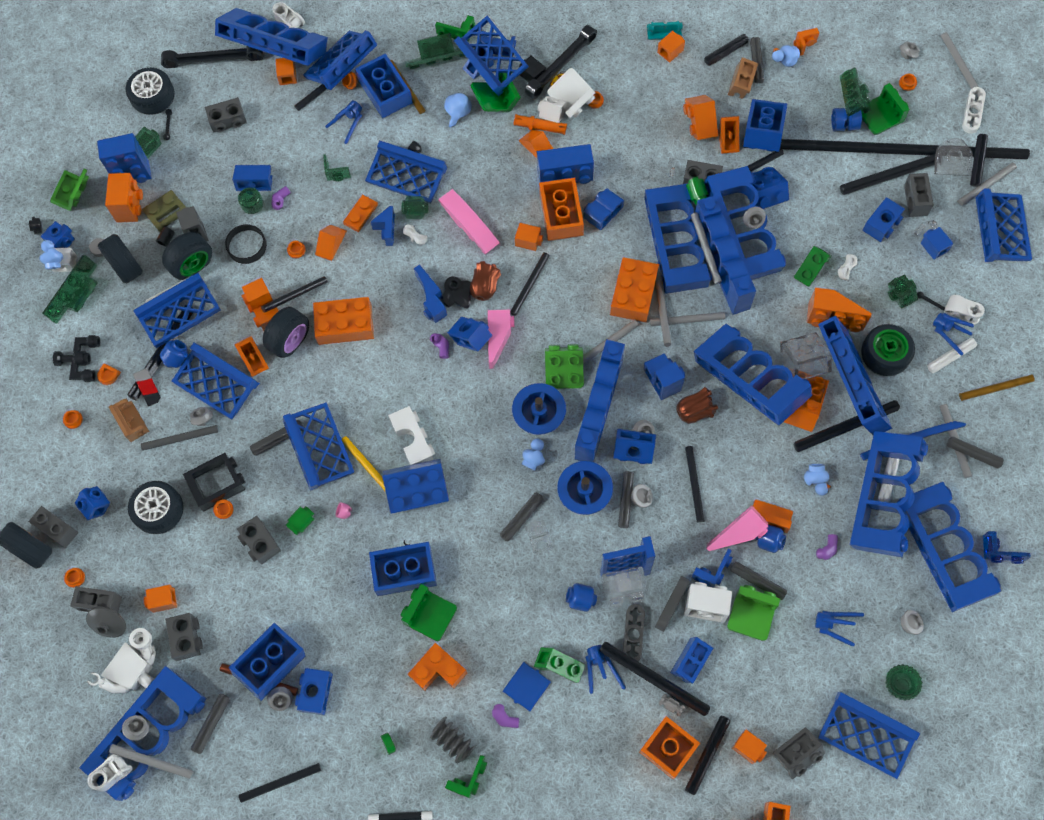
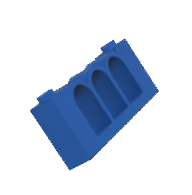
M235 8L215 19V36L308 66L326 53L328 37L313 32L309 33L300 28H289L288 25L282 22L267 21L261 15L251 14V12Z
M748 166L707 176L704 183L709 193L708 197L715 195L721 208V214L727 222L729 235L733 237L737 245L739 257L743 260L751 279L780 272L786 266V260L784 255L781 254L780 249L775 250L776 239L774 235L764 229L767 225V215L763 225L758 229L737 235L731 219L744 216L749 208L758 207L755 206L759 198L758 192L752 185L754 183V176ZM742 193L748 197L750 205L727 211L723 196ZM751 239H759L766 244L767 252L745 258L740 243Z
M687 184L645 190L644 200L665 294L707 288L710 281H712V274L708 270L707 263L703 264L704 252L697 245L698 235L691 214L694 213V208L686 188ZM680 209L688 215L684 220L660 223L658 212ZM684 231L693 237V240L687 243L665 246L662 234ZM692 254L699 262L692 266L670 269L667 257Z
M715 195L698 200L695 213L698 212L722 281L719 284L733 315L750 310L756 289L750 275H748L743 260L739 257L737 245L733 237L729 235L728 225L721 214Z
M837 316L819 323L818 326L861 424L872 435H874V431L886 432L893 429L873 388L871 379L863 366L849 330Z
M724 324L694 350L695 361L778 426L812 397L811 384L807 379H802L797 374L793 377L791 371L782 365L773 366L772 359L768 353L758 350L753 351L752 343L747 338L740 337L738 329L728 324ZM734 351L747 352L730 369L720 363ZM753 365L767 367L749 384L740 378ZM782 379L787 382L769 399L759 392L772 380Z
M606 339L595 382L575 444V460L595 461L623 363L625 344Z
M874 431L850 545L854 549L903 558L904 552L908 549V540H906L907 538L904 534L909 528V519L904 511L908 510L915 500V494L910 484H913L920 475V466L917 461L923 462V457L928 452V444H926L923 437ZM883 457L912 462V467L906 475L891 476L879 474ZM877 483L906 488V495L900 502L874 501ZM871 509L900 514L901 520L899 525L892 530L869 528L868 523Z
M940 482L915 492L913 505L904 511L909 519L908 529L951 612L953 613L1000 593V582L993 576L992 572L987 574L988 567L984 558L976 552H971L974 546L971 533L967 529L958 526L960 513L956 506L950 503L952 493L949 487L945 486L944 482ZM935 509L945 511L950 516V527L928 535L918 516ZM949 534L960 537L964 544L963 553L941 561L931 541ZM959 560H969L974 563L978 571L976 579L955 587L944 566Z
M165 666L79 768L89 776L91 772L107 759L106 757L110 754L109 749L111 745H117L121 739L138 753L147 756L160 754L168 745V732H175L184 727L188 721L189 714H198L204 708V702L207 698L171 668ZM161 692L172 699L178 705L180 711L178 719L168 726H164L147 711L148 707ZM134 715H143L159 730L158 743L153 748L145 750L134 740L127 739L122 732L124 721ZM139 762L136 770L119 780L106 792L118 801L128 799L133 794V787L136 785L133 780L144 775L149 765ZM103 775L97 779L99 786L104 782Z

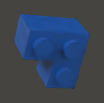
M665 353L644 362L643 369L661 400L682 391L685 372L671 358H667Z

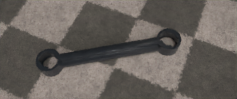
M586 25L581 30L579 37L537 79H532L527 84L525 94L532 99H537L542 93L544 86L585 45H589L596 38L597 30L590 25Z
M249 46L240 49L183 54L166 50L161 53V65L164 68H177L179 64L242 58H247L250 61H260L263 59V51Z

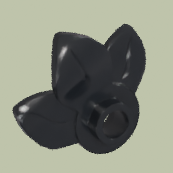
M455 276L446 279L444 283L445 292L442 299L447 308L451 307L454 303L460 307L469 308L471 303L470 295H472L470 281H461ZM451 283H456L457 287H452Z

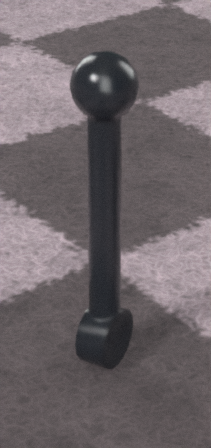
M167 109L165 111L167 119L165 134L163 135L164 140L170 139L169 126L170 115H172L171 109Z
M917 292V298H922L941 310H945V307L924 296L923 292Z

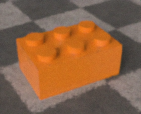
M575 178L539 183V194L547 240L584 236V223Z
M622 258L610 315L647 323L659 264Z
M369 297L313 303L314 330L318 345L374 339L372 305Z

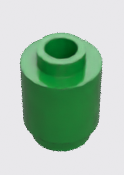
M694 177L688 180L686 188L692 202L697 205L698 200L708 197V190L702 178Z
M300 506L289 517L286 526L295 535H298L314 521L312 517L314 513L307 506L304 508Z

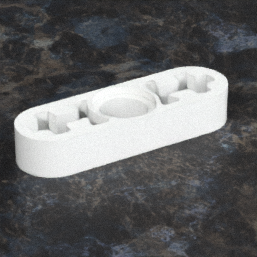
M980 87L972 88L967 97L962 128L969 134L977 132L981 124L986 93ZM974 94H978V97H979V98H978L977 102L974 101V100H975V95H974ZM969 108L977 109L978 113H971ZM971 119H974L972 124L973 127H970L969 124Z

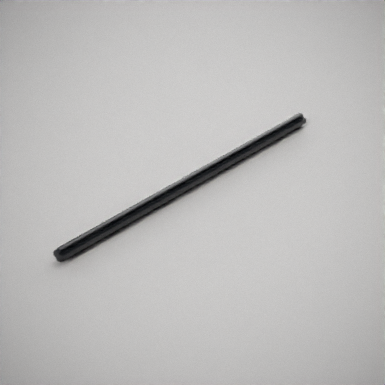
M782 139L780 148L784 150L906 155L938 154L940 156L974 157L975 147L801 139ZM987 147L985 158L1028 159L1030 150Z

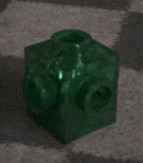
M905 274L894 278L888 283V296L892 302L896 301L901 309L918 300L917 287L912 279L908 280Z

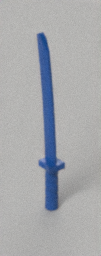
M953 421L908 435L925 438L965 427L966 423ZM870 450L860 454L863 461L869 458Z

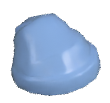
M455 93L448 96L445 100L444 108L451 116L450 128L456 125L459 118L469 114L472 109V103L465 94Z

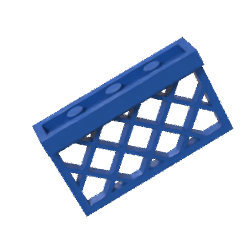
M488 15L462 38L458 36L454 40L498 97L503 93L502 89L529 67ZM489 22L491 25L490 32H482V27ZM472 36H478L477 44H469L467 40ZM481 36H489L488 44H480ZM493 36L501 37L500 45H492ZM479 48H487V55L479 56ZM491 48H499L498 57H490ZM503 49L511 50L510 57H502ZM489 60H498L496 69H489ZM501 61H509L508 69H500ZM513 61H520L522 63V66L517 70L512 69ZM499 73H507V79L501 83L498 80Z
M349 30L303 76L308 80L324 84L328 90H332L377 46V43L369 31L365 30L363 33Z
M379 140L377 145L378 151L365 181L431 204L442 176L447 170L445 161ZM382 155L388 157L390 162L380 166L379 159ZM403 162L406 167L396 172L394 164ZM392 166L395 173L385 177L382 170ZM415 167L420 168L422 173L412 177L410 170ZM380 171L383 178L377 181L372 180L373 174ZM408 171L411 178L401 182L398 175ZM432 172L438 174L437 178L431 182L426 177V175ZM397 176L399 184L390 186L387 180ZM424 176L427 184L417 187L415 180ZM413 181L416 189L409 192L405 191L403 186ZM429 187L431 190L429 198L421 196L419 191Z
M984 188L975 199L985 262H993L994 260L1031 261L1032 254L1022 195L992 193L991 189ZM992 199H997L1001 203L999 208L993 203ZM1017 200L1018 207L1015 209L1007 201ZM1003 205L1012 212L1009 216L1000 209ZM995 213L1004 219L1002 223L995 219ZM1013 214L1020 219L1019 224L1010 218ZM1005 222L1014 228L1012 232L1003 226ZM998 229L1007 236L1004 240L998 235ZM1016 230L1023 236L1021 241L1013 235ZM1008 238L1016 244L1014 249L1005 242ZM1001 245L1010 252L1008 255L1001 254ZM1020 247L1025 251L1026 256L1020 255L1015 250Z
M196 273L133 311L154 347L158 348L218 313L221 309L199 273ZM202 289L205 290L203 298L195 297L197 292ZM183 300H189L187 307L179 306ZM193 301L201 302L199 309L191 308ZM205 303L214 305V308L209 311L203 310ZM173 309L170 317L163 316L164 311ZM177 310L185 311L183 319L175 318ZM189 312L197 313L196 318L192 321L187 320ZM155 318L156 322L154 326H148L146 324V321ZM161 320L169 321L166 329L159 327ZM173 322L181 323L178 329L171 330ZM157 331L165 332L163 338L158 341L155 340Z
M193 342L190 347L192 351L171 382L232 420L253 388L256 389L260 383ZM194 357L199 359L200 367L191 368V362ZM213 367L215 376L206 378L205 369ZM201 370L203 379L194 381L192 372ZM189 374L190 382L185 384L178 382L182 375ZM229 377L230 385L221 387L220 378ZM216 379L217 388L208 390L207 381ZM203 383L205 392L196 393L194 385ZM235 387H245L244 393L236 397ZM231 389L232 398L223 400L222 391ZM218 392L220 401L210 402L209 394ZM233 401L234 408L229 414L225 411L224 403Z
M327 402L283 416V424L310 491L354 473ZM325 410L327 416L324 421L314 417L316 411ZM304 416L310 420L305 428L298 425L296 418ZM312 420L322 424L319 433L308 429ZM324 426L332 428L334 433L331 439L321 435ZM306 432L317 436L313 445L304 441L303 438ZM319 438L329 442L325 451L315 447ZM331 443L340 447L341 451L338 456L328 452ZM313 450L324 454L320 463L311 459ZM326 455L336 459L333 468L322 464ZM338 461L346 463L348 471L342 473L334 469ZM320 467L330 471L329 477L321 481L317 474Z
M643 537L640 546L603 554L600 570L601 578L641 570L642 576L650 575L656 557L651 537Z
M838 692L818 738L898 779L915 740L917 741L920 733L848 695ZM838 706L846 709L848 719L837 722L835 712ZM850 712L854 713L857 716L852 717ZM858 718L865 719L868 729L857 732L853 720ZM850 721L854 733L842 736L839 724ZM870 722L877 726L871 727ZM836 725L840 738L831 740L825 737L827 729ZM878 728L884 729L888 739L877 742L873 730ZM870 731L874 743L862 747L858 735ZM890 733L896 736L891 738ZM856 736L859 748L854 750L848 749L844 739ZM902 738L908 741L905 750L896 752L892 740ZM841 740L843 746L836 742ZM890 742L893 754L882 757L878 745ZM875 746L879 758L874 760L867 759L864 749ZM861 750V753H862L863 756H861V755H859V754H857V753H855V752ZM895 756L898 765L893 773L886 769L883 760ZM881 761L882 766L876 764L875 762Z

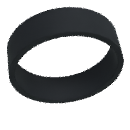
M243 224L233 228L225 240V248L229 256L241 264H250L259 260L264 255L267 247L263 232L258 227L250 224ZM250 230L262 236V246L255 255L239 258L230 253L229 245L236 234Z

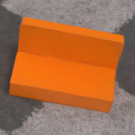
M756 499L753 507L768 524L779 527L784 533H788L792 524L793 511Z

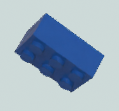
M386 53L355 68L358 82L382 119L413 103L411 91Z
M752 99L743 147L779 152L788 104Z
M133 133L97 141L99 159L109 174L130 173L138 183H144L152 179L149 160Z
M591 144L537 151L539 183L575 178L576 183L581 184L593 181L594 160Z
M441 459L384 470L382 473L391 514L449 501Z
M429 541L369 552L374 592L377 596L411 591L419 588L420 584L426 587L437 586Z
M273 623L229 666V669L236 679L262 701L306 656L304 649L276 623Z

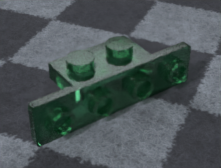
M448 32L417 40L420 58L408 60L404 63L406 67L415 69L420 67L419 64L426 63V65H431L439 59L447 61L453 59L452 56L459 55V57H463L465 55L460 48L454 49L451 33Z
M855 67L846 70L840 75L846 114L849 117L860 110L866 114L871 111L870 103L872 100L868 94L870 93L869 88L865 83H861Z
M82 255L42 314L57 324L67 309L78 312L98 284L96 280L89 278L97 264L86 255Z

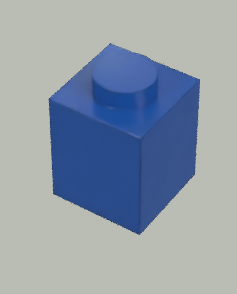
M941 227L935 230H928L924 233V238L921 241V245L933 260L947 253L954 244Z

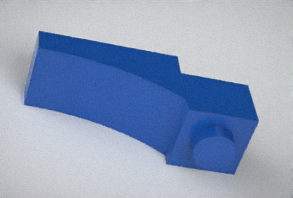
M419 264L414 268V272L426 295V301L423 303L425 309L423 313L428 320L432 319L437 323L447 316L446 307L440 301L442 299V292Z

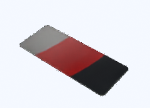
M148 369L134 373L133 376L147 406L158 403L161 397Z

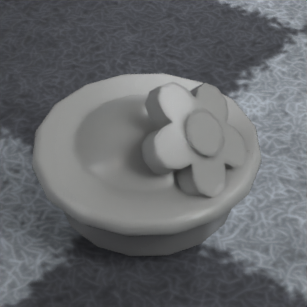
M906 41L900 45V54L905 59L919 57L920 49L915 43Z
M760 207L749 208L743 216L744 224L749 228H759L765 221V211Z
M207 407L197 408L190 414V422L192 425L205 426L206 424L204 423L212 418L213 413Z
M647 420L638 421L632 431L655 434L652 423Z
M638 484L631 492V500L636 506L646 508L651 505L653 495L648 486Z
M907 610L901 617V626L904 631L914 635L922 632L924 623L919 613L914 610Z
M276 687L267 696L268 705L276 711L287 709L293 701L291 691L285 687Z
M131 716L122 725L123 735L130 740H140L149 731L148 721L142 716Z

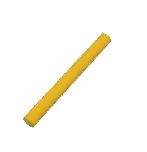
M347 436L343 437L341 440L344 446L385 491L383 478Z

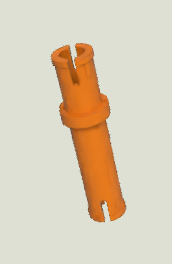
M515 114L514 126L527 127L529 130L538 129L563 135L566 134L567 123H556L538 119L535 116L527 117Z

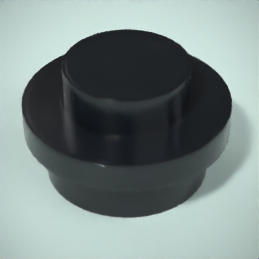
M35 216L32 217V220H29L30 231H34V235L42 232L40 218H35Z

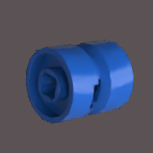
M849 107L847 110L845 108H834L831 115L833 131H845L846 128L848 131L860 130L862 124L860 107Z

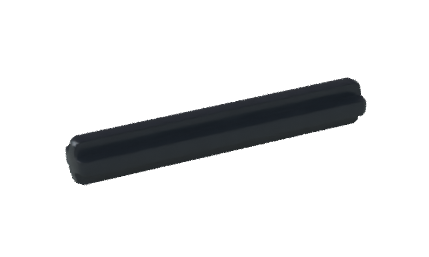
M721 715L686 785L685 791L691 795L697 793L730 724V719Z

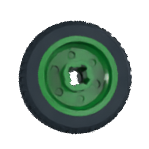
M196 232L184 233L167 245L163 252L162 263L174 278L184 280L200 272L210 263L213 253L212 248L200 234Z
M882 324L873 328L866 336L861 348V356L865 365L874 373L883 376H894L903 372L915 355V343L911 335L902 327L893 324Z

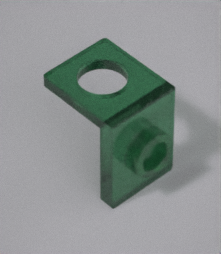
M323 154L327 181L339 182L343 179L351 178L349 167L329 169L327 156Z

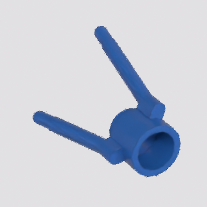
M352 100L325 127H330L344 115L349 119L355 118L344 141L347 144L358 120L362 117V114H360L362 111L361 105Z
M940 313L933 322V326L936 327L934 331L939 333L962 356L964 353L943 331L948 332L953 327L971 336L972 332L954 322L972 328L974 324L949 316L946 313Z
M817 612L815 628L820 629L819 633L827 634L845 644L855 646V643L829 631L828 628L832 629L834 623L855 626L856 623L853 621L835 619L834 617H863L864 613Z
M602 645L588 648V656L585 658L590 694H593L592 663L594 666H599L603 679H606L607 676L603 666L605 660L624 690L626 687L610 658L599 651Z

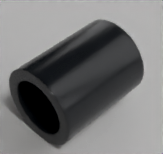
M164 226L156 242L167 247L175 232Z

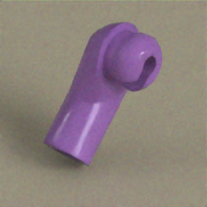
M286 186L272 195L271 205L275 210H280L283 207V199L290 194Z
M433 333L430 336V341L440 349L439 358L448 359L449 341L441 334Z
M828 535L827 545L823 549L818 548L816 551L818 559L828 560L837 553L838 535Z
M502 704L494 706L492 715L500 726L519 728V718L508 717Z

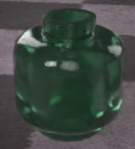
M247 187L240 191L238 202L241 209L248 214L258 213L263 207V199L260 192L253 187Z
M407 196L405 200H402L401 212L407 219H423L425 213H428V202H425L422 196Z

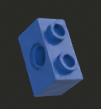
M886 197L868 219L862 231L879 242L884 238L888 239L894 231L892 227L894 225L898 226L903 220L902 213L905 209Z
M462 316L447 332L457 345L477 352L492 337L486 323Z
M617 429L613 458L620 461L652 464L656 434Z
M305 668V672L301 674L299 681L301 691L300 694H297L295 706H297L298 711L325 716L333 676L330 671ZM316 686L318 688L317 694L310 697L308 694L310 688Z

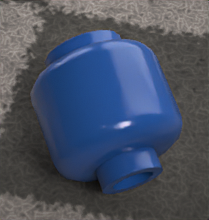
M171 340L165 344L160 353V358L165 366L179 368L188 357L189 352L185 343L180 340Z
M769 524L766 528L768 530L766 534L761 538H755V540H758L757 544L760 549L771 553L782 550L786 542L784 531L779 527Z
M575 583L567 590L566 602L571 609L587 612L592 606L596 605L597 595L594 594L593 587Z

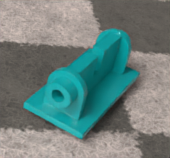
M679 21L667 22V24H664V22H651V24H647L648 40L663 39L671 31L682 36L683 24Z

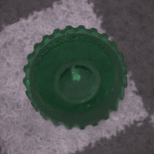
M904 664L891 668L887 673L885 681L887 684L886 688H888L891 695L904 701L917 697L921 692L923 682L916 669Z

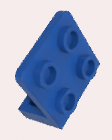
M765 167L760 171L752 172L754 176V183L752 185L756 188L759 197L755 206L765 209L789 200L788 181L775 168Z

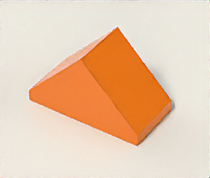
M739 116L721 117L718 128L721 154L739 152Z
M531 130L519 140L536 158L537 151L553 149L543 131Z
M333 225L320 230L315 255L332 261L347 230Z
M252 336L234 344L252 377L269 369Z

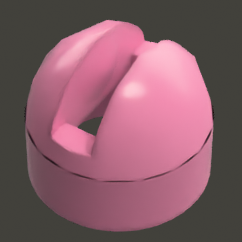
M340 502L335 516L341 519L349 518L352 509L348 504Z

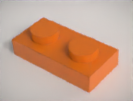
M362 194L344 219L343 224L359 232L378 206V202Z

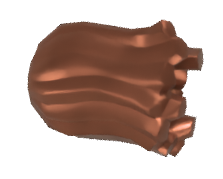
M480 261L476 263L477 267L474 269L470 291L477 300L486 301L494 295L501 273L495 264L490 265L485 261Z
M704 387L699 392L682 398L676 406L679 418L688 424L695 423L703 418H713L714 413L718 410V406L713 405L711 402V390Z

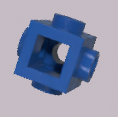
M56 221L40 236L43 241H52L54 248H68L75 240L71 234L72 230L67 225H60Z
M96 486L81 490L75 504L87 520H91L104 515L110 502L100 488Z

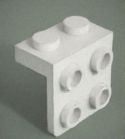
M569 68L547 91L550 97L567 101L565 113L569 118L572 116L576 118L583 111L581 107L585 103L589 105L595 99L593 95L596 93L573 68Z

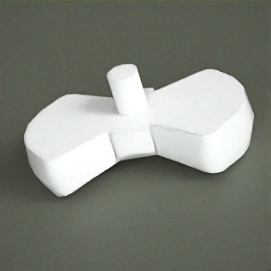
M405 225L403 234L410 236L411 242L415 240L420 245H424L427 242L426 235L417 233L413 225Z
M846 255L845 263L838 269L840 279H849L851 269L857 265V257L855 255Z

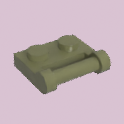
M171 189L144 207L142 211L160 233L164 226L166 227L178 219L176 212L186 207ZM176 208H179L177 211H175L174 213H172L171 215H169L168 217H166V218L163 219L162 221L158 222V220H160L161 218H163L164 216H166L167 214H169L170 212H172V211L175 210Z

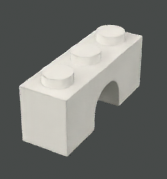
M410 406L388 415L397 437L405 434L414 437L413 443L403 448L410 465L433 460L432 455L435 452L431 443L427 445L425 438L428 437L424 428H419L417 422L420 419L417 412H412Z

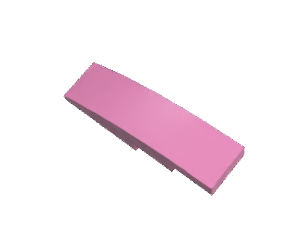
M453 189L438 199L457 226L464 230L467 236L478 245L484 254H487L500 243L478 215Z

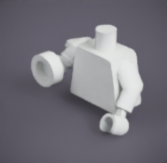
M137 628L132 631L129 637L131 645L126 642L122 645L101 674L104 678L101 679L99 674L92 672L90 674L96 675L97 680L94 683L87 681V683L92 686L98 684L99 688L111 693L136 691L140 685L147 688L154 680L148 673L153 668L152 665L156 656L154 645H151V633L144 628Z

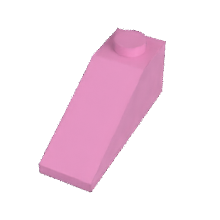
M510 309L488 310V330L492 334V337L488 340L490 369L494 368L511 335V327H515L514 316L510 315Z
M751 505L707 544L706 549L712 551L751 541L756 537L761 538L768 531L766 529L768 522Z

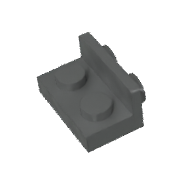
M806 727L773 752L774 757L788 771L791 779L802 776L808 767L813 763L820 762L825 754L823 745Z

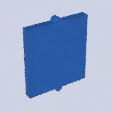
M523 662L502 692L511 697L515 704L519 703L530 712L551 681L541 675L539 670H534Z

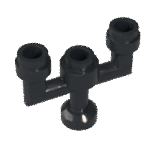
M99 336L75 337L73 355H63L61 351L53 353L54 366H61L64 362H72L69 380L95 381L96 373L94 370L85 369L78 371L79 366H86L91 362L90 353L81 351V347H99Z

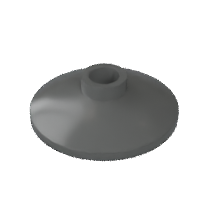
M95 607L89 610L86 615L88 626L101 636L116 638L123 635L126 630L125 620L112 609Z

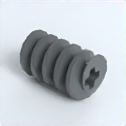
M445 716L435 726L430 738L432 740L438 738L436 744L438 746L444 744L442 750L444 752L450 750L449 757L456 756L455 762L458 764L464 761L477 745L470 748L471 739L464 742L465 734L463 733L458 736V727L451 730L453 722L445 724L447 719Z

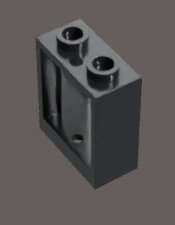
M223 453L183 474L198 507L203 512L212 508L217 501L227 500L245 490L243 484L246 481L241 472L237 474L235 468L238 466L233 456L229 458L226 453ZM225 463L235 483L205 498L196 478Z

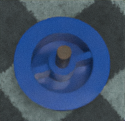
M535 383L524 387L517 393L512 404V414L517 425L524 431L536 435L547 434L562 424L566 415V403L562 394L553 386Z
M580 461L571 464L562 472L558 480L557 490L561 502L567 509L577 514L590 515L601 511L609 503L613 493V483L609 473L602 466L590 461Z

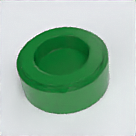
M389 733L381 735V740L388 755L396 752Z

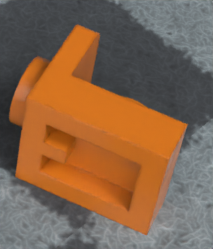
M818 28L797 32L794 46L799 49L800 56L804 55L806 46L809 47L817 43L819 36Z

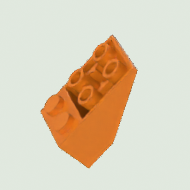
M815 287L808 303L807 323L814 327H819V323L837 316L851 332H860L864 330L872 313L835 290Z
M792 368L791 373L793 377L797 374L802 379L805 378L810 382L812 397L784 422L812 432L820 415L829 380Z

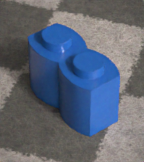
M608 188L600 191L596 195L595 200L584 207V219L597 229L602 230L623 208L624 200Z

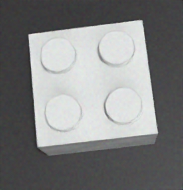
M702 582L691 584L687 591L684 616L725 623L730 613L732 591L727 590V587L724 586L707 587V584Z

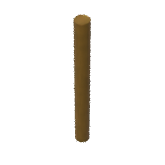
M390 60L411 91L413 105L419 114L424 113L426 110L393 60Z
M1031 374L959 393V397L963 401L1035 381V378Z

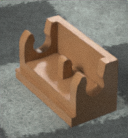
M743 57L741 58L732 78L728 92L729 96L739 93V98L743 99L747 93L749 94L758 63Z
M126 398L109 406L123 434L130 442L150 432L132 401L128 402Z

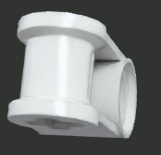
M278 2L274 4L272 9L276 21L288 25L289 28H298L300 25L303 26L305 24L302 16L285 3Z
M951 295L944 313L976 325L985 310L980 303L965 299L960 295Z
M112 754L104 763L89 774L87 783L91 789L104 792L127 776L133 768L131 765H127L121 756ZM103 775V784L97 786V779Z

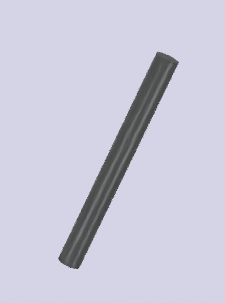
M217 425L141 443V449L144 451L217 433Z

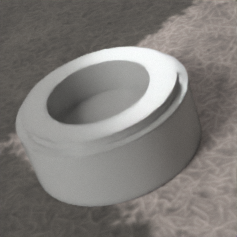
M102 238L94 239L89 245L91 253L96 257L103 256L98 249V244L104 240Z

